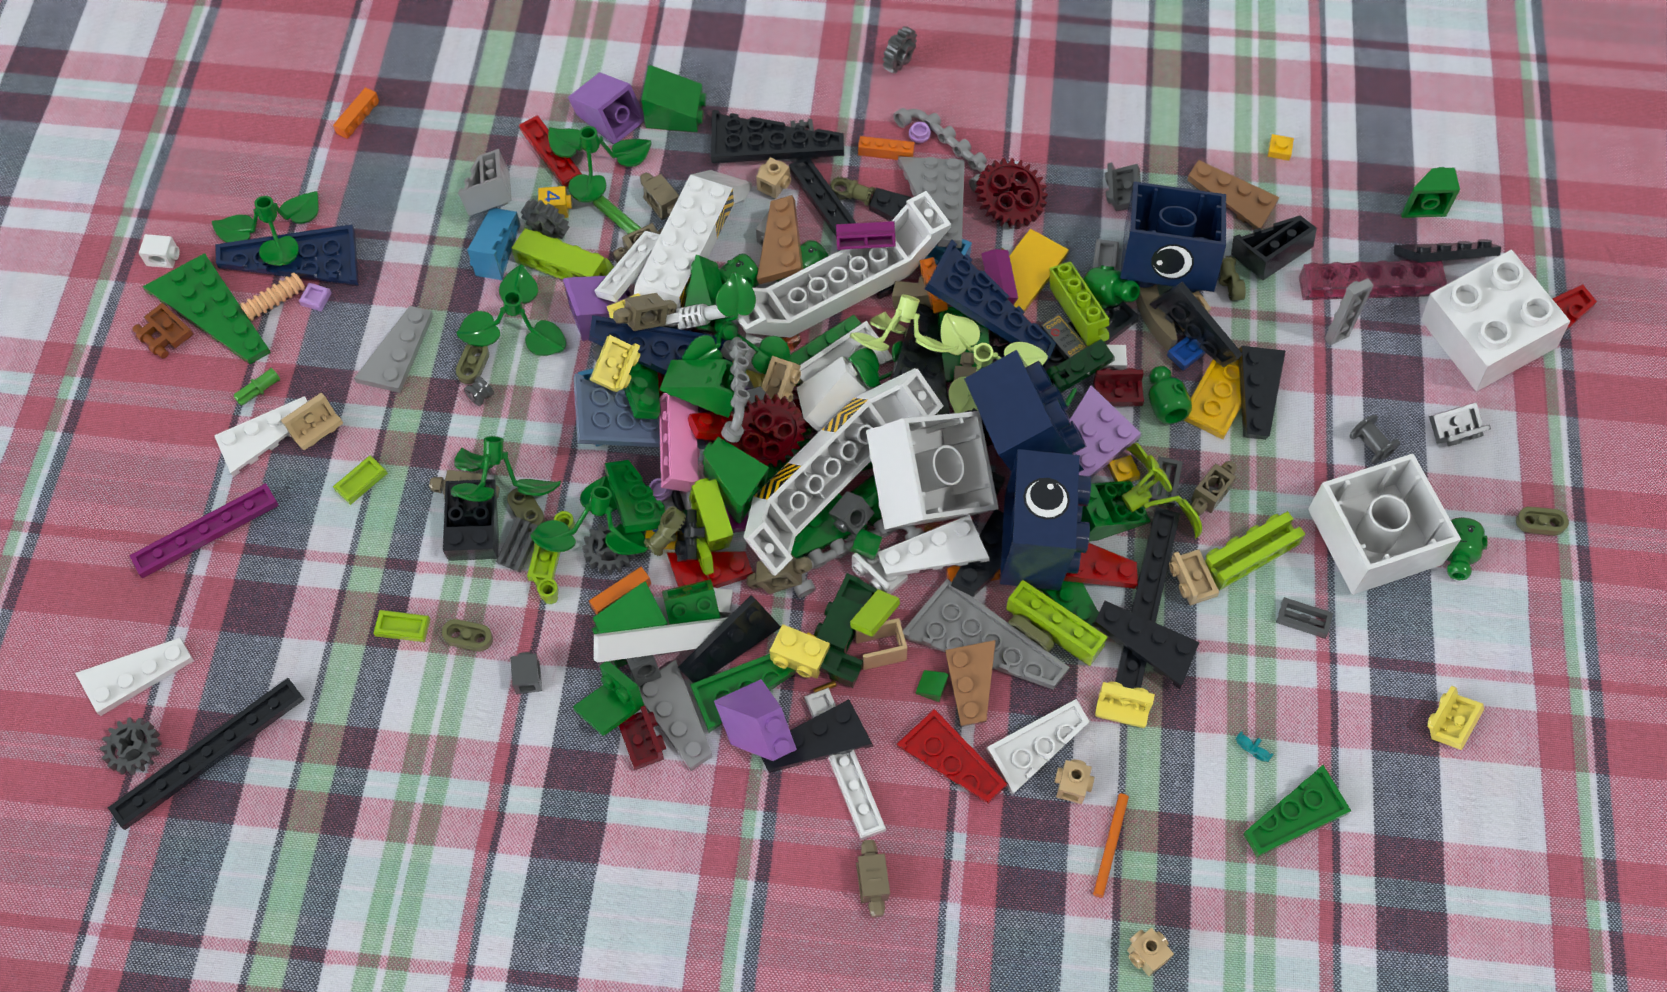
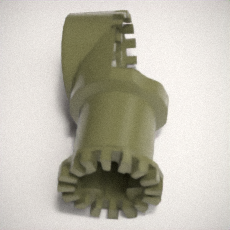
M839 176L834 178L830 186L839 200L846 198L851 200L854 198L864 202L866 206L870 205L871 197H873L872 195L875 192V187L869 188L858 184L857 180L852 181L842 176L841 178ZM843 185L846 187V190L843 192L836 191L835 186Z
M1225 256V258L1223 257L1219 272V284L1228 287V296H1231L1229 297L1230 301L1244 300L1246 287L1244 280L1240 279L1239 274L1236 273V259L1231 256Z
M674 506L669 507L663 513L658 530L651 538L644 540L645 546L649 547V550L652 549L651 552L654 555L661 556L663 554L662 550L671 541L674 542L677 539L675 532L679 528L681 529V524L684 525L685 514Z

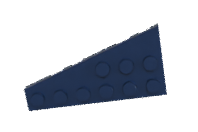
M353 224L277 235L278 239L284 236L293 237L299 247L296 259L282 266L267 264L259 255L261 245L266 241L274 240L273 236L215 244L216 264L221 269L291 277V273L294 272L299 278L359 285L356 239Z
M951 239L925 290L1010 343L1025 342L1040 348L1048 355V361L1056 342L1037 323H1031L1023 315L1025 311L1020 306L1016 308L1008 300L1010 296L985 271H979L971 263L972 259L967 254L963 255L956 248L957 244Z
M592 315L589 341L603 347L607 336L611 335L630 345L636 343L640 345L638 350L640 358L637 363L665 375L671 360H682L686 349L694 339L709 334L661 326L633 331L627 323L619 324L613 318ZM709 335L714 339L716 344L717 338L715 337V335ZM721 338V346L717 349L721 351L724 343L728 340Z

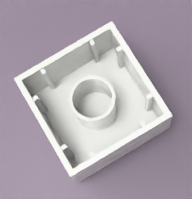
M1512 249L1430 293L1421 319L1476 392L1557 348L1570 323L1567 316Z
M979 411L903 418L866 430L884 529L959 519L967 515L972 516L998 509Z
M1414 454L1323 482L1308 508L1352 595L1443 565L1461 540Z

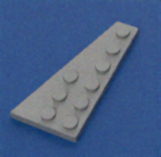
M948 579L945 580L903 630L905 639L943 652L948 649L996 640L993 669L1053 690L1070 668L972 596L952 587V582Z

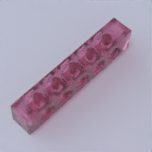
M1409 260L1394 262H1333L1329 264L1309 263L1303 265L1299 275L1303 300L1343 299L1346 288L1355 281L1361 282L1367 278L1374 285L1368 298L1425 297L1447 284L1442 261L1426 263Z

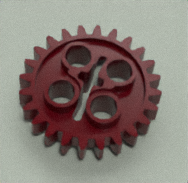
M1002 158L1000 163L995 160L992 165L988 164L976 182L978 187L975 193L980 194L976 201L983 202L979 209H987L985 217L992 215V222H996L997 219L1000 220L1001 227L1005 222L1008 223L1009 229L1014 224H1016L1018 229L1022 227L1023 223L1029 226L1032 221L1035 222L1042 214L1043 208L1047 204L1045 199L1048 194L1043 192L1047 186L1040 184L1043 177L1036 178L1035 175L1038 170L1031 172L1029 170L1030 164L1024 167L1022 166V160L1018 164H1015L1014 158H1011L1008 163L1005 158Z
M765 393L764 398L760 400L755 395V402L751 403L748 400L746 403L747 406L744 409V417L741 424L744 432L738 442H727L764 465L768 466L772 462L774 467H777V460L780 459L785 463L786 455L794 456L791 451L793 448L800 449L797 441H804L801 433L806 432L803 426L805 420L799 408L796 407L793 401L789 402L786 396L780 399L778 394L775 393L772 399H770L769 395Z

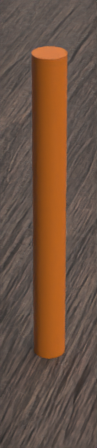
M1122 793L1117 798L1093 895L1099 898L1104 897L1129 799L1128 795Z

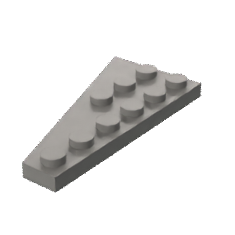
M898 156V165L904 171L903 175L910 184L913 196L915 197L927 191L951 223L949 231L937 243L938 247H947L952 239L957 244L956 248H961L965 160Z

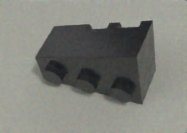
M1301 215L1274 223L1271 228L1264 230L1258 228L1253 230V233L1245 236L1240 234L1233 236L1231 255L1259 278L1265 280L1314 247L1317 228Z

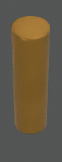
M831 681L814 688L813 691L816 693L827 688H834L837 685L835 681Z

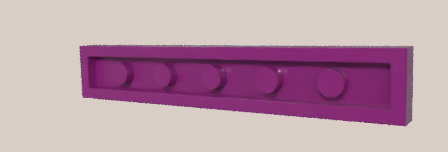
M265 483L129 556L138 574L143 579L279 505Z

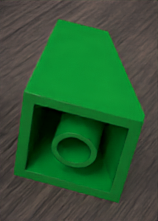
M648 65L642 95L646 128L698 132L699 124H703L704 118L702 106L705 107L707 101V94L703 93L702 84Z
M717 437L715 442H709L703 451V475L705 478H709V481L717 480L725 507L734 520L740 524L751 508L753 496L767 484L769 467Z
M645 581L594 616L595 627L591 629L593 634L664 626L668 625ZM626 659L612 660L616 668L627 665Z

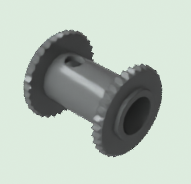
M1371 415L1355 426L1349 436L1351 439L1360 437L1375 454L1371 459L1373 464L1388 458L1400 444L1398 439L1390 442L1375 426V422L1378 420L1377 415Z

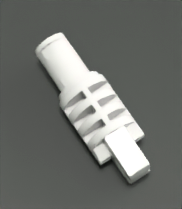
M699 304L676 309V313L667 315L665 325L669 327L678 326V329L681 330L708 325L711 320L728 316L720 313L716 305L707 306L706 304Z

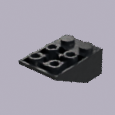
M486 479L484 487L494 489V496L486 501H469L451 495V489L455 485L463 483L479 485L481 480L445 482L443 552L448 561L498 558L499 529L495 479Z

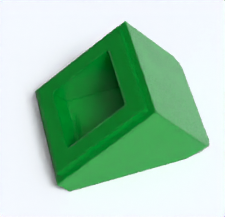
M861 529L856 535L850 551L874 560L882 537Z
M924 670L915 694L940 702L949 674Z

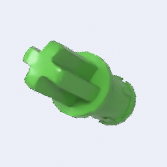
M270 368L255 380L251 379V383L236 392L234 398L241 406L245 405L257 395H263V391L281 379Z

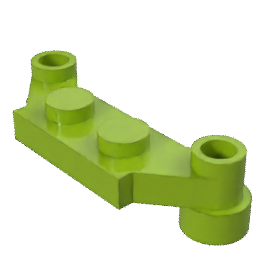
M561 511L554 517V520L565 523L569 530L575 526L574 518L570 512ZM535 543L527 578L528 581L535 583L539 596L545 603L554 604L558 600L559 593L554 577L560 552L545 550Z

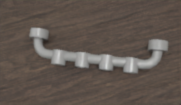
M901 108L893 114L896 124L901 128L909 125L912 122V118L920 119L928 125L930 130L937 134L941 143H947L953 148L956 156H962L966 159L971 169L978 170L979 172L985 170L987 162L985 155L981 152L975 155L970 152L971 144L968 140L957 141L955 139L956 132L953 127L947 126L942 128L940 126L941 119L938 114L932 113L927 115L919 109L906 110L905 108ZM980 174L975 175L969 180L970 188L974 193L978 187L976 182L980 178Z
M739 337L726 341L721 349L724 358L734 361L730 368L731 373L734 375L730 385L734 391V396L731 400V405L734 407V416L732 421L725 423L721 431L722 436L729 442H738L744 432L741 424L744 417V407L750 397L749 392L745 390L749 382V376L745 374L749 361L744 357L749 346Z
M883 519L875 522V529L870 531L884 538L898 529H903L908 533L904 537L906 540L924 533L922 528L916 529L914 525L884 529ZM852 534L853 540L846 543L842 538L833 541L829 545L831 550L822 553L821 549L810 552L807 557L812 561V569H818L835 558H842L851 552L850 550L856 535ZM806 573L802 574V584L794 587L798 598L805 597L816 590L812 580H806Z

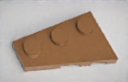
M996 640L945 650L961 727L987 721Z

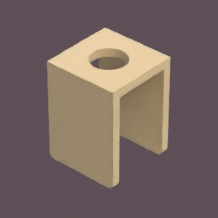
M899 618L885 621L873 637L855 630L856 643L896 635L899 646L864 654L863 670L907 660V645Z

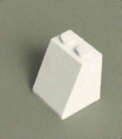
M842 356L797 387L803 418L819 432L854 397L872 388L865 384L856 366L852 362L849 363Z

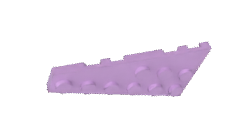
M1092 386L1089 387L1070 418V422L1073 421L1087 446L1076 452L1077 455H1080L1079 460L1084 469L1079 472V475L1091 476L1092 478L1141 437V432Z

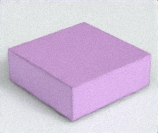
M308 283L299 299V303L301 306L322 312L332 293L329 288Z

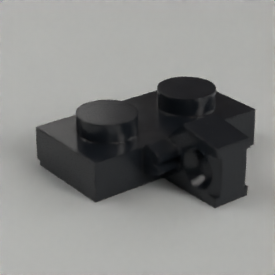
M696 509L682 510L686 518H684L685 522L683 521L684 525L681 524V529L679 528L677 531V541L675 543L677 562L697 560V539L705 537V527L697 528Z

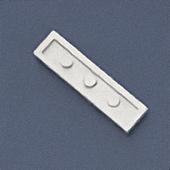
M644 231L595 289L596 296L617 302L642 272L660 234Z

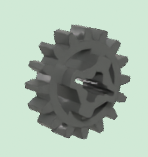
M903 26L902 30H898L897 35L891 36L884 51V69L896 74L898 70H902L903 65L911 61L912 54L916 48L915 43L917 42L915 30Z
M535 199L528 200L520 212L523 214L521 218L527 220L526 225L532 226L533 231H539L548 237L563 239L570 228L568 226L569 221L564 219L565 215L559 214V209L555 208V206L549 203L545 205L542 200H539V202Z
M608 522L607 527H603L599 523L597 531L594 529L589 530L591 537H584L586 545H583L582 549L586 553L584 554L585 561L589 562L591 569L598 566L600 574L607 569L609 575H612L613 569H617L621 573V566L630 567L629 559H635V554L621 555L609 549L605 542L606 535L611 532ZM597 544L598 547L595 549L596 553L594 554V546Z
M131 717L127 719V724L118 721V728L116 730L113 728L108 729L111 733L110 737L102 738L107 743V745L100 747V750L105 754L102 759L108 764L109 768L113 771L116 770L121 775H124L126 770L131 775H135L136 768L144 772L146 763L154 764V761L151 759L152 756L160 755V752L155 749L162 745V742L158 739L160 733L154 729V726L149 721L146 723L142 718H138L136 723Z

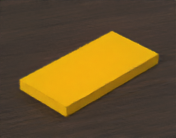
M1032 229L1027 232L1009 256L1018 299L1014 306L1016 308L1020 306L1024 311L1027 310L1049 281V268L1060 265L1069 253V249Z
M1214 359L1211 361L1190 398L1192 411L1184 421L1221 439L1225 438L1241 409L1239 360L1225 367H1222Z

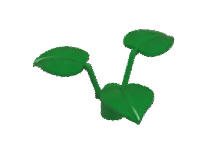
M592 126L583 127L581 130L549 127L548 132L549 144L555 155L569 158L574 156L577 150L582 151L583 149L587 152L589 174L575 176L570 180L568 187L571 196L584 203L599 199L606 190L605 178L601 175L593 176L591 153H595L600 144L612 158H617L618 163L626 167L641 164L646 159L652 145L651 140L626 139L615 143L611 151L603 141V137H598L596 128Z
M314 191L285 201L280 208L277 203L273 202L271 197L260 196L254 202V219L247 215H234L222 220L212 221L217 236L225 243L250 239V233L256 231L259 217L264 223H269L274 240L264 242L259 248L261 259L270 265H287L296 259L299 247L297 241L291 236H284L278 239L273 224L277 217V212L285 220L291 219L296 224L310 222L318 215V193Z
M522 264L510 271L500 284L499 295L503 300V307L500 308L497 319L494 321L493 316L488 312L476 311L469 314L463 320L459 330L456 332L458 338L469 345L478 347L489 346L495 343L501 335L496 325L500 324L505 313L509 316L520 314L528 330L531 331L525 338L526 346L530 352L539 356H548L562 352L566 348L565 337L554 323L541 320L536 323L534 328L531 326L522 304L530 303L536 298L538 286L535 279Z
M732 272L716 296L717 309L723 315L728 316L720 318L715 322L716 344L709 335L699 336L688 346L682 360L723 359L721 351L717 349L721 346V338L732 340L734 337L741 338L750 348L757 351L753 355L751 363L762 374L766 375L772 356L790 362L791 356L787 343L778 336L764 338L760 346L757 347L738 333V327L732 321L738 319V315L746 316L752 313L756 304V295L746 279Z
M902 341L895 342L892 347L894 363ZM861 348L848 358L856 366L863 381L870 388L881 385L880 381L891 377L892 371L879 377V361L875 352L870 348Z
M488 436L483 440V455L471 453L462 447L454 459V466L459 470L477 471L483 469L480 484L463 483L455 485L451 489V495L469 501H486L494 496V489L484 487L489 468L499 465L503 459L513 486L518 487L517 491L522 494L532 496L549 494L560 486L561 480L519 479L517 481L508 459V452H503L504 439L498 436Z
M607 476L594 481L581 492L580 503L585 507V510L573 529L569 530V527L561 521L549 520L538 525L534 532L530 534L531 539L545 550L552 552L568 551L576 544V540L572 535L577 532L586 515L591 511L595 516L607 514L608 527L611 532L606 535L605 542L613 552L621 555H633L646 552L649 548L645 546V537L641 532L625 534L622 524H619L616 528L613 526L611 512L617 510V506Z

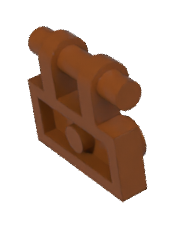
M163 303L144 316L147 321L145 326L142 327L140 324H136L132 328L136 333V338L142 343H146L149 346V350L162 359L169 355L165 346L170 344L176 349L194 335L191 329ZM157 331L161 336L154 339L152 334Z

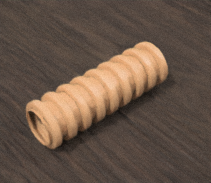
M294 272L291 273V277L286 276L284 281H278L279 284L276 285L274 283L272 288L267 287L265 292L261 291L259 292L260 295H254L252 300L247 299V303H240L241 309H243L249 320L254 321V317L257 316L259 318L262 312L265 314L268 309L272 310L274 305L279 306V302H286V298L291 299L292 295H298L300 290L303 292L305 286L299 276Z

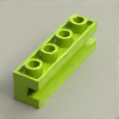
M525 228L511 247L515 262L562 280L569 277L604 276L607 271L605 257L600 254L583 250L577 245L572 246L564 243L558 238L545 236L539 231Z
M1072 262L1049 268L1050 290L1085 344L1090 346L1100 339L1103 341L1109 340V332L1106 329L1109 326V318Z
M1288 511L1280 516L1279 514H1274L1266 521V524L1260 527L1255 525L1243 537L1239 538L1236 536L1229 540L1225 547L1220 550L1214 548L1206 554L1205 563L1219 590L1224 589L1301 544L1306 534L1300 526L1294 529L1291 525L1294 518Z
M1024 580L1020 582L1008 598L1007 611L1013 615L1027 617L1032 622V625L1039 630L1043 629L1050 633L1054 643L1088 666L1092 665L1105 647V642L1108 638L1106 635Z

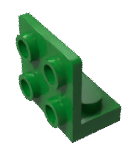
M711 579L662 591L670 625L720 618Z
M605 661L599 666L603 676L601 677L603 685L573 706L574 711L603 736L641 709L640 707L644 706L638 685L609 661Z

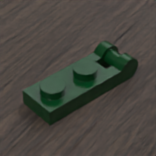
M1100 339L1061 364L1050 367L1046 373L1057 386L1060 393L1094 374L1097 370L1115 361V356L1104 341ZM1066 373L1068 377L1065 379L1061 375Z

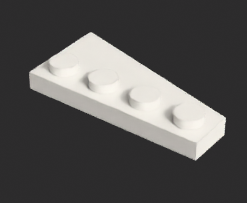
M970 515L877 552L887 577L918 573L920 570L943 569V567L951 565H968L969 562L989 561L988 554Z
M181 638L75 674L95 711L102 716L192 663L194 659Z
M1077 699L986 748L1002 779L1007 783L1011 795L1090 722Z

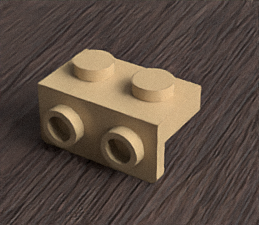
M772 356L762 384L763 390L771 399L776 393L780 399L786 396L788 401L791 402L794 385L798 383L801 376V366Z
M322 393L281 419L293 440L302 450L313 446L321 438L334 432L343 424L341 418L335 413Z
M1199 549L1180 555L1179 552L1173 553L1169 562V568L1174 577L1177 576L1180 583V593L1184 599L1187 598L1190 606L1218 597L1219 590Z

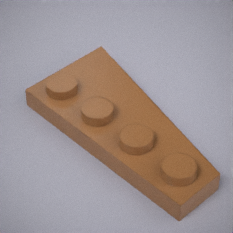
M1200 160L1197 161L1187 180L1200 191L1226 194V209L1229 208L1237 214L1236 218L1243 223L1246 221L1253 226L1252 230L1263 228L1279 200L1278 196Z
M793 195L770 202L757 275L759 284L789 277L803 270L796 203Z

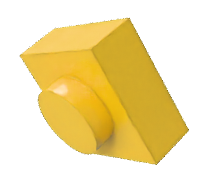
M1272 134L1267 157L1289 161L1294 138Z
M1131 455L1112 460L1107 465L1115 482H1132L1140 478V473Z

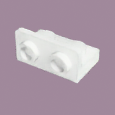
M858 553L852 555L853 571L859 577L863 576L869 581V585L876 589L892 594L908 580L907 574L887 577L878 554H876L874 560L863 557Z

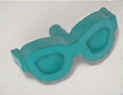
M1242 731L1236 737L1238 745L1258 760L1269 762L1274 755L1258 747L1262 742L1260 738H1257L1253 743L1247 736L1243 735Z

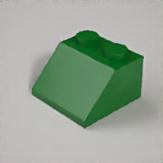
M1455 167L1432 168L1413 188L1401 213V217H1446L1460 191Z

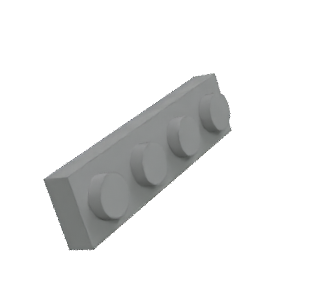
M1369 278L1361 282L1355 281L1346 288L1344 298L1340 301L1338 311L1334 314V319L1328 327L1329 330L1325 336L1329 346L1350 336L1374 286Z

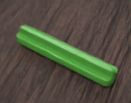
M603 195L593 201L595 207L627 234L641 229L639 225Z

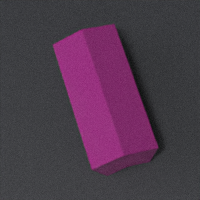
M895 221L836 224L837 250L896 247Z
M993 249L981 253L985 272L1010 296L1008 300L1014 305L1018 299L1008 250Z

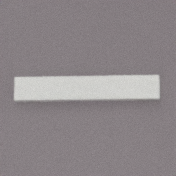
M728 617L594 634V661L605 662L697 649Z
M829 688L805 696V702L812 718L836 706ZM852 750V752L842 755L840 753L828 756L860 839L864 840L885 832V825L855 751Z

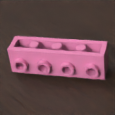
M664 393L659 398L661 488L689 492L692 485H695V482L701 478V472L698 470L700 449L697 447V439L688 422L689 414L698 413V406Z

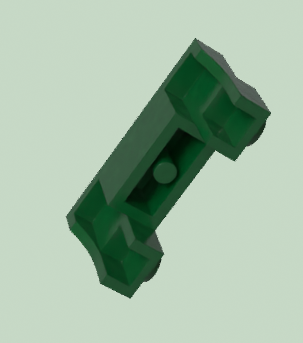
M847 573L834 601L828 602L824 612L826 618L823 624L818 623L814 636L830 643V648L819 671L828 674L829 679L853 688L862 670L863 660L847 654L855 637V629L851 628L850 621L878 589L865 583L860 578Z

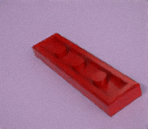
M538 115L519 124L520 131L561 186L568 187L572 178L582 174L570 157L563 158L553 153L548 140L549 129Z

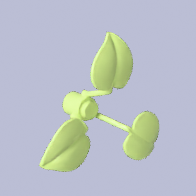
M905 294L901 295L893 319L886 312H883L870 320L871 325L885 330L882 337L876 339L871 335L859 332L850 334V338L867 348L886 351L889 349V345L883 342L890 331L904 334L906 328L898 324L899 321L910 323L911 319H914V337L916 338L915 342L936 352H951L959 347L943 345V343L922 336L918 329L920 314L916 313L920 300Z
M949 313L944 315L941 324L942 343L951 347L959 346L957 350L949 353L961 355L966 349L970 352L974 351V362L977 364L976 372L982 367L990 365L993 359L999 360L1001 358L998 356V353H993V348L989 344L980 343L975 345L979 341L980 330L973 320ZM1025 342L1011 343L1004 350L1005 356L1017 350L1028 366L1038 360L1043 366L1048 359V355L1043 350ZM959 377L950 385L948 396L954 413H963L973 408L978 411L964 380L966 377Z

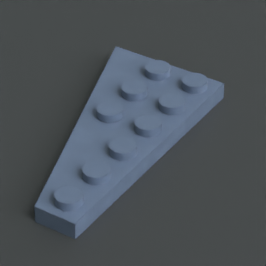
M575 373L573 380L578 444L660 447L659 416L657 419L635 418L624 390L613 392L599 384L583 379L584 376ZM697 439V447L699 449L706 448L705 439Z

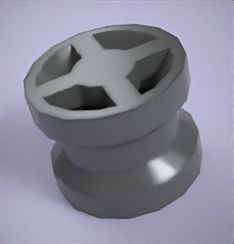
M480 376L474 379V383L471 386L467 385L464 388L465 394L477 406H481L486 397H491L494 394L491 386Z

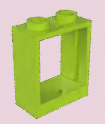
M709 478L700 479L691 487L689 495L691 509L697 510L699 527H705L704 538L710 552L729 548L734 534L717 480L709 481Z

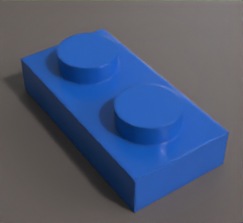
M1185 337L1168 350L1167 356L1184 371L1205 355L1206 352L1200 348V343L1196 339Z

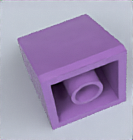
M601 72L568 96L576 115L588 125L596 128L597 132L612 144L622 140L645 121L644 113L631 85Z
M606 276L569 277L563 279L568 303L582 341L589 339L592 315L610 318L607 306L615 302L598 298L595 293V289ZM629 288L623 293V295L618 299V301H621L630 296Z
M762 679L714 701L731 745L771 761L797 750L782 708Z

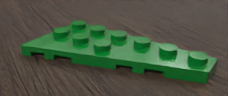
M205 253L142 286L148 294L158 298L161 303L166 306L168 305L178 315L201 331L211 335L214 340L221 342L247 363L252 364L271 353Z

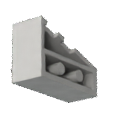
M496 149L479 155L470 170L472 173L471 177H467L464 181L465 188L460 189L458 192L469 216L493 207H503L512 201L510 173L500 150Z

